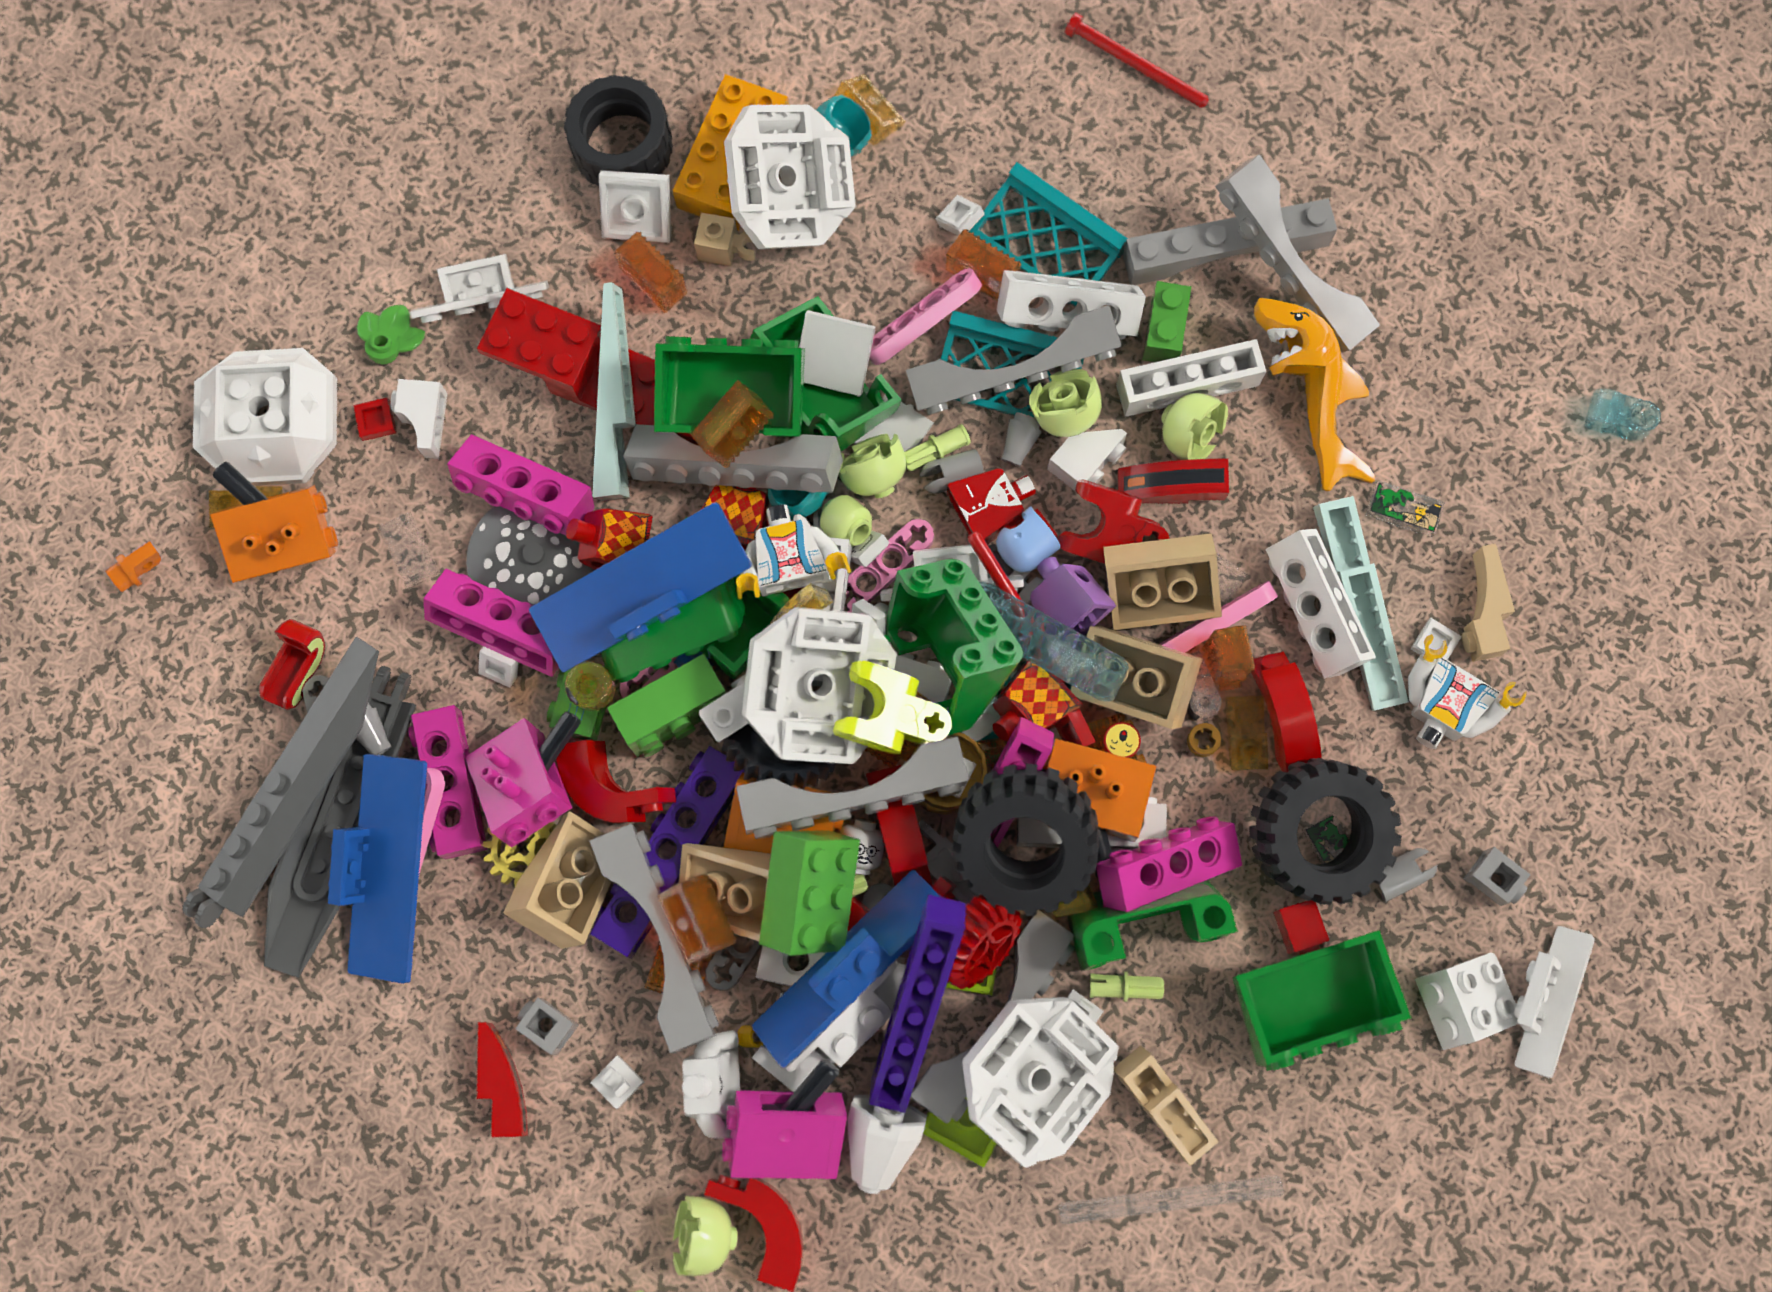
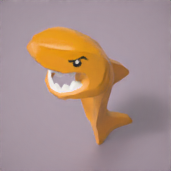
M1259 298L1254 307L1256 322L1267 332L1271 342L1281 344L1286 340L1289 352L1284 351L1280 355L1272 357L1271 366L1269 367L1272 376L1279 373L1305 376L1308 421L1313 448L1318 459L1322 490L1331 491L1339 480L1348 476L1372 484L1375 481V476L1369 466L1345 448L1337 435V406L1346 400L1365 398L1369 396V390L1361 377L1342 359L1340 346L1333 329L1322 317L1307 308L1274 299Z

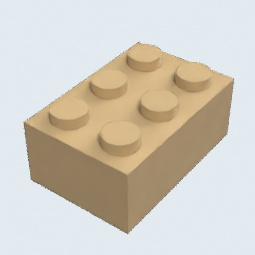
M1212 533L1103 547L1109 597L1116 605L1111 611L1113 630L1222 617L1217 555Z
M1090 626L1070 691L1079 699L1169 729L1181 728L1203 658L1102 626Z

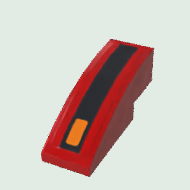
M1228 458L1190 459L1121 467L1117 469L1118 490L1143 499L1142 503L1188 504L1190 500H1225L1229 494Z
M478 1022L477 1099H492L491 1138L528 1136L526 1104L515 1063L493 1023Z

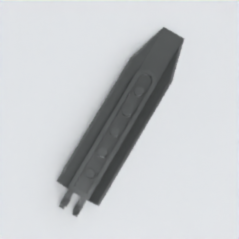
M357 636L274 767L265 778L250 805L246 808L231 835L225 841L224 846L212 865L206 871L198 885L199 888L189 892L186 897V901L182 905L183 913L190 918L195 917L194 921L199 927L210 928L225 908L244 917L363 728L379 651Z
M381 666L373 680L368 702L372 708H377L387 739L392 748L381 755L397 757L410 724L411 715L416 708V704L402 702L410 687L412 676L402 672L396 681L391 697L382 693L385 691L390 680L391 669ZM357 739L352 743L281 856L268 888L264 966L298 978L340 907L328 904V883L332 855L331 845L333 829L358 827L363 759L365 754L370 753Z

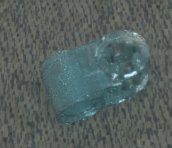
M1600 388L1593 392L1584 425L1593 431L1639 441L1648 436L1650 431L1658 426L1661 421V412L1650 401L1627 396L1612 389Z

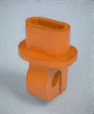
M149 541L127 557L119 554L115 557L117 563L105 571L115 586L121 592H124L134 584L138 587L143 583L139 576L157 566L162 559Z

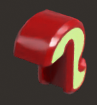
M294 619L284 621L275 630L276 635L284 643L259 685L260 698L286 710L295 708L302 700L303 687L318 669L325 650L323 634L319 630Z

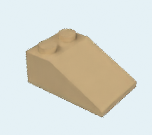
M566 812L518 880L503 914L561 949L584 945L612 882L602 875L590 844V840L605 834L572 812Z
M690 843L682 844L677 915L759 941L771 854Z

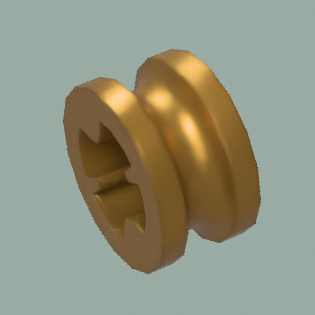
M1200 723L1194 726L1187 736V747L1190 752L1202 758L1214 754L1221 744L1220 732L1215 726L1208 723ZM1203 731L1210 734L1209 740L1213 742V746L1210 748L1207 745L1204 749L1199 748V740L1194 738L1195 734L1198 732L1199 736H1201Z

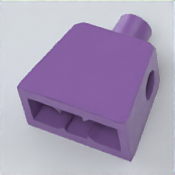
M1055 557L1046 558L1037 566L1044 581L1031 592L1030 599L1049 646L1071 648L1088 633L1090 626L1098 624L1116 607L1113 600L1086 568L1070 564L1060 565Z

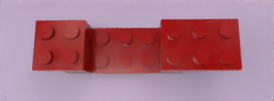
M506 288L477 347L478 352L542 378L550 393L597 411L601 325ZM628 349L636 425L654 426L655 359ZM700 431L692 433L675 432L678 436L692 444L706 449L714 447L725 452H738L746 434Z

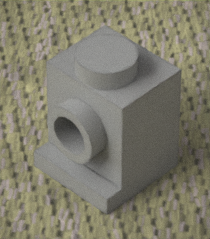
M1492 847L1481 854L1463 879L1473 884L1499 906H1503L1510 902L1515 904L1520 900L1528 888L1524 883L1530 874L1496 847ZM1493 874L1501 877L1502 883L1500 886L1491 881Z
M537 998L535 1002L528 1001L517 1016L520 1023L515 1029L549 1054L558 1055L579 1024L546 1000ZM548 1017L552 1020L553 1026L550 1031L544 1032L540 1026L541 1021Z

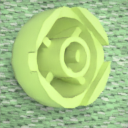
M1073 369L1063 373L1062 371L1050 375L1051 382L1043 387L1041 383H1038L1029 396V405L1032 413L1042 429L1056 437L1079 435L1087 431L1100 415L1102 408L1100 388L1095 377H1089L1088 372L1083 369Z
M1189 393L1176 400L1174 404H1169L1162 414L1161 421L1163 423V441L1170 452L1180 460L1206 459L1216 446L1208 445L1216 432L1222 434L1228 418V406L1218 398L1204 393Z
M881 434L863 440L851 446L854 453L845 458L843 452L841 453L843 462L838 475L845 487L859 495H874L875 498H883L890 495L895 490L893 486L901 480L906 471V458L897 434L893 435L892 440H890L888 434Z
M685 1196L686 1201L680 1202L675 1219L673 1240L679 1237L680 1253H673L675 1271L678 1275L682 1276L706 1275L718 1270L726 1261L729 1250H735L737 1245V1228L731 1226L730 1216L718 1202L705 1197Z

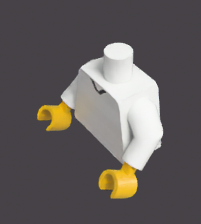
M752 1025L741 1026L737 1033L735 1030L716 1033L715 1037L698 1043L694 1050V1055L683 1060L682 1090L685 1115L696 1119L702 1132L710 1138H730L731 1130H727L726 1124L728 1106H734L736 1091H740L738 1044L742 1047L760 1048V1046L764 1045L762 1041H753L754 1030Z

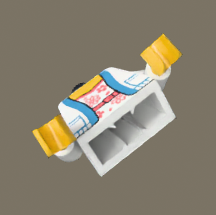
M776 505L766 510L770 526L756 530V540L751 541L745 552L752 563V567L741 573L736 579L738 598L742 599L743 592L752 590L755 593V598L760 597V591L762 596H767L829 581V576L834 580L836 579L834 574L836 570L846 569L849 574L851 573V568L846 555L839 551L837 545L818 527H809L806 519L791 521L788 506Z
M1433 634L1425 638V654H1420L1408 676L1409 701L1414 706L1411 715L1425 723L1416 739L1431 749L1437 748L1444 735L1456 741L1463 736L1473 738L1494 728L1511 711L1510 706L1521 705L1525 701L1527 694L1525 691L1520 698L1514 699L1510 697L1508 691L1516 684V682H1510L1504 689L1503 698H1497L1501 692L1443 658L1447 652L1446 640L1443 641L1441 648L1437 650L1429 648L1434 638Z

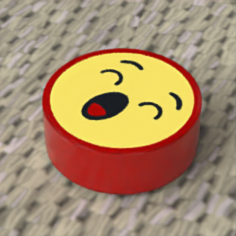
M1125 722L1115 723L1110 726L1103 737L1105 752L1126 758L1133 757L1141 744L1138 730L1133 725Z

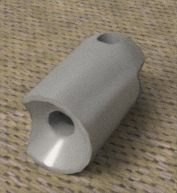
M971 449L926 463L921 469L920 477H928L942 472L943 478L934 480L924 487L930 493L939 494L947 491V484L984 473V469L977 450Z
M1415 848L1398 856L1393 867L1386 866L1383 873L1387 877L1379 885L1384 902H1388L1434 877L1437 865L1421 872L1415 859L1430 851L1423 848Z

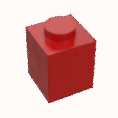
M1312 900L1304 901L1273 912L1288 954L1298 951L1301 956L1321 949L1320 944L1330 941L1316 902Z

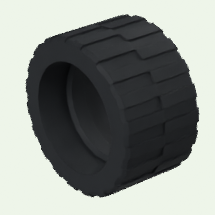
M626 75L600 77L580 88V91L573 96L569 107L566 109L564 130L577 168L586 177V180L592 185L594 184L599 187V173L601 170L662 175L664 169L669 165L673 144L665 106L662 100L659 99L657 92L653 88L648 87L645 82ZM633 116L643 120L650 126V130L643 142L625 153H602L589 145V140L594 130L602 122L612 117Z

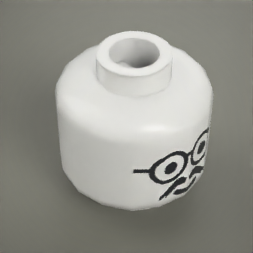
M859 818L855 819L854 825L842 826L839 834L860 839L856 874L869 875L870 870L880 867L885 845L881 831L876 830L877 823Z

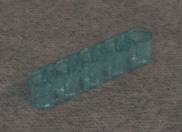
M979 582L1022 647L1025 659L1098 700L1112 701L1116 698L1129 668L1124 658L1001 590L997 586L987 582Z

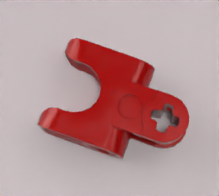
M1081 479L1077 481L1075 491L1081 498L1099 507L1101 512L1100 522L1089 533L1077 534L1065 531L1058 536L1057 540L1062 550L1105 564L1103 547L1143 542L1142 538L1144 535L1150 536L1153 534L1157 537L1156 540L1170 539L1165 528L1158 522L1138 515L1143 499Z

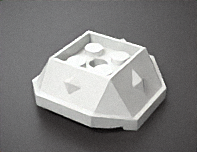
M749 105L742 108L724 141L732 215L758 249L824 245L836 231L842 220L847 218L856 207L849 137L838 128H834L810 105Z
M304 348L233 352L194 381L193 448L214 468H217L225 461L229 462L254 486L306 483L315 473L314 470L337 445V378ZM269 405V409L264 415L257 416L258 411L263 406Z
M795 607L750 639L741 715L780 759L854 764L867 746L836 736L833 733L835 721L846 717H857L867 720L874 710V698L867 688L850 680L849 671L851 663L868 661L895 670L896 652L879 630L871 615ZM822 674L823 684L819 690L813 692L811 688L812 680L815 676Z
M1066 997L1010 1000L962 1060L969 1117L1007 1154L1025 1168L1037 1164L1038 1161L1064 1155L1109 1097L1113 1082L1114 1061L1117 1059L1119 1046L1075 1002Z

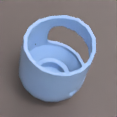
M1031 506L1022 512L1024 521L1013 529L1003 528L996 540L997 550L1001 558L1008 566L1018 572L1034 570L1041 561L1049 558L1060 549V544L1054 533Z

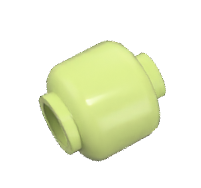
M841 495L829 500L823 506L820 516V527L830 538L849 539L851 547L862 544L869 537L872 530V515L866 507L853 497Z

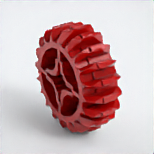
M982 894L979 897H973L968 905L965 904L964 932L947 982L961 990L966 987L970 989L976 983H983L986 976H992L993 971L998 966H1001L1004 958L1009 956L1008 952L1011 947L1016 945L1015 938L1021 931L1019 927L1021 926L1022 919L1018 910H1015L1013 915L1007 913V909L996 904L993 908L992 905L984 900L986 897Z

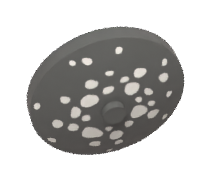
M501 506L492 507L479 521L471 536L467 550V573L473 581L489 588L499 589L513 599L532 605L539 603L595 570L579 562L578 551L580 542L570 540L561 533H552L543 525L530 519L523 520L515 515L514 512Z

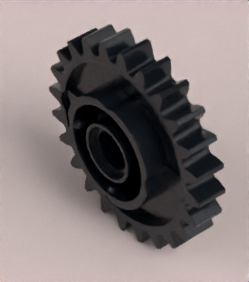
M750 724L725 738L722 750L727 752L726 761L734 762V771L744 770L745 780L754 777L758 782L774 778L789 786L796 785L798 789L805 790L806 783L816 787L819 779L826 781L829 772H833L836 763L780 759Z

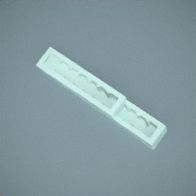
M612 282L603 283L592 494L593 498L606 501L630 498L627 466L623 457L625 453L623 428H631L636 425L623 292L620 287Z
M1354 496L1318 504L1313 509L1323 544L1376 656L1375 659L1359 666L1371 709L1375 711L1409 703L1375 564H1370Z

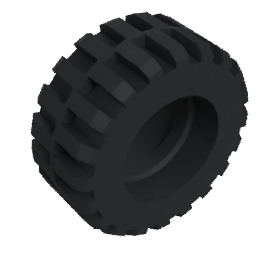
M1321 758L1309 759L1307 763L1297 761L1288 766L1289 771L1287 773L1278 771L1271 777L1274 785L1271 788L1263 786L1258 793L1263 798L1260 807L1255 805L1252 807L1250 816L1257 818L1256 826H1249V837L1256 840L1257 845L1252 847L1254 857L1262 861L1260 868L1266 876L1274 879L1275 884L1284 890L1307 901L1312 900L1324 905H1330L1333 901L1339 904L1352 902L1353 894L1361 898L1371 892L1369 885L1372 882L1380 885L1387 877L1383 873L1386 866L1393 867L1397 857L1393 856L1392 852L1394 846L1400 847L1402 835L1395 833V826L1401 825L1400 814L1391 811L1390 808L1395 805V801L1390 793L1382 791L1384 784L1376 777L1367 775V771L1359 767ZM1328 796L1336 797L1343 801L1350 814L1351 834L1344 850L1332 861L1319 865L1312 864L1303 858L1299 850L1297 830L1300 819L1308 807L1317 800Z
M1015 764L1004 766L1003 774L998 775L997 771L993 770L984 775L983 785L980 782H975L969 789L967 798H963L960 804L953 834V860L957 862L956 871L960 879L964 881L968 879L967 889L974 896L982 894L986 897L984 900L992 905L993 908L996 904L1007 909V913L1013 915L1015 910L1025 911V916L1037 915V910L1045 909L1046 913L1058 910L1059 902L1061 901L1064 904L1071 903L1077 898V890L1084 891L1088 886L1090 874L1095 872L1099 842L1098 818L1096 811L1091 808L1090 798L1084 791L1077 793L1078 784L1070 777H1066L1063 781L1059 778V771L1048 767L1046 772L1038 771L1037 764H1026V769L1017 770ZM1027 817L1040 820L1052 827L1061 838L1062 845L1052 855L1044 859L1021 861L1001 852L992 841L990 834L995 827L1004 821Z

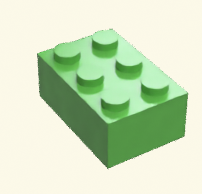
M702 654L608 706L607 709L637 757L642 754L645 757H649L664 748L663 742L674 736L677 740L682 739L696 730L694 725L703 721L699 716V711L726 694L705 654Z
M829 830L774 831L759 939L760 945L788 955L838 952L845 946L860 839Z

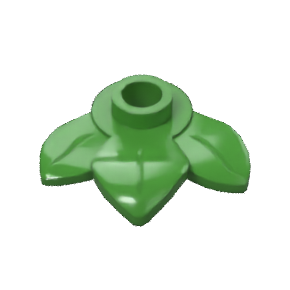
M404 305L390 306L382 311L380 316L371 312H365L358 320L357 332L358 336L365 342L366 354L378 364H389L397 358L398 353L416 349L425 336V331L410 327V313Z

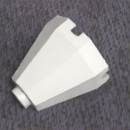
M854 1095L847 1119L852 1180L858 1183V1188L862 1191L877 1194L880 1190H888L920 1143L927 1115L909 1103L906 1113L869 1105L870 1095Z

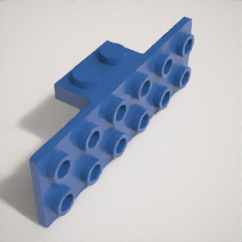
M712 503L529 608V612L560 670L567 672L626 638L631 642L649 632L647 626L659 620L663 624L681 614L679 608L750 569L752 563L720 504Z
M365 754L363 759L358 827L333 829L328 904L338 906L352 904L347 969L349 974L402 984L411 981L427 777L426 761Z
M915 870L910 871L847 932L844 947L838 952H826L752 1024V1029L782 1068H785L793 1059L797 1058L821 1032L829 1027L832 1021L850 1004L854 1003L865 989L912 946L927 895L941 897Z

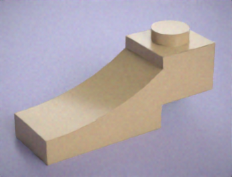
M1496 544L1482 546L1473 554L1477 577L1476 608L1473 620L1464 627V632L1462 633L1464 650L1466 653H1471L1473 662L1499 657L1510 650L1503 620L1513 614L1515 610Z
M1141 1045L1114 1067V1073L1129 1093L1146 1111L1189 1166L1218 1143V1140L1181 1090L1170 1080L1152 1054Z

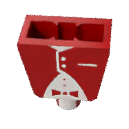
M1002 468L947 484V496L968 535L974 532L980 533L987 545L997 538L1003 528L1009 529L1012 525L1023 519L1022 512H1024V508L1020 501L1036 494L1035 487L1028 475L1010 483Z

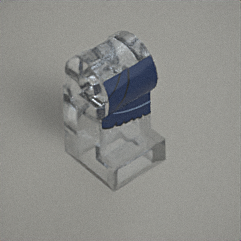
M1199 650L1190 654L1202 658ZM1203 659L1187 708L1189 716L1200 722L1210 720L1221 708L1220 695Z

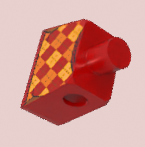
M715 485L701 510L712 503H719L743 549L746 551L748 544L756 540V530L765 526L766 510L768 509L767 494L753 487L742 488L739 486Z
M598 509L587 512L584 516V521L573 518L567 526L566 536L570 540L580 542L578 551L579 562L597 570L649 540L653 515L614 509Z
M1035 653L1018 668L993 702V708L1001 717L993 723L992 728L994 733L1004 741L1009 740L1021 717L1048 730L1065 716L1077 710L1082 703L1038 654Z

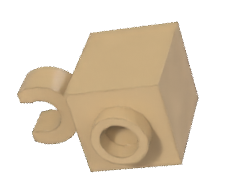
M701 213L694 242L698 261L731 266L734 253H738L744 260H755V250L744 248V245L752 242L746 232L738 234L734 218Z

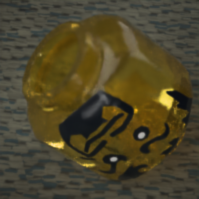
M592 661L582 662L574 666L567 674L565 692L569 700L580 709L598 711L606 707L613 699L615 681L611 673L601 664ZM587 688L590 689L591 694L587 693Z

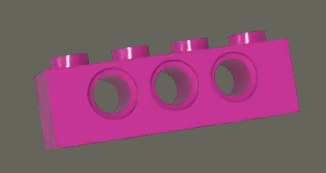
M472 434L447 463L452 483L461 492L477 495L490 505L506 508L514 512L519 518L535 521L555 534L561 533L566 535L567 526L573 518L584 521L586 513L593 511L595 508L590 486Z
M447 568L423 598L424 619L550 677H553L559 666L529 612V608L533 606L532 604L520 602L505 595L499 589L484 586L473 581L465 574H458Z
M455 705L412 714L413 726H409L408 731L412 746L418 749L419 759L427 762V768L438 769L443 777L453 775L454 784L451 789L443 792L429 840L432 852H437V856L446 860L488 850L483 846V842H486L477 790L465 759L470 752L462 711ZM446 740V752L441 756L434 757L432 753L433 746L438 741ZM458 809L461 814L460 821L453 827H447L445 823L447 814L452 810Z
M1021 717L992 771H997L998 775L1003 774L1004 766L1014 764L1017 770L1026 769V764H1037V770L1041 771L1052 751L1054 733ZM1014 818L1004 821L992 830L990 836L997 848Z
M1216 816L1198 819L1196 821L1197 825L1193 827H1180L1168 831V836L1162 839L1152 838L1139 842V847L1136 849L1118 850L1110 853V859L1099 862L1096 865L1104 907L1128 912L1242 866L1235 824L1219 821Z

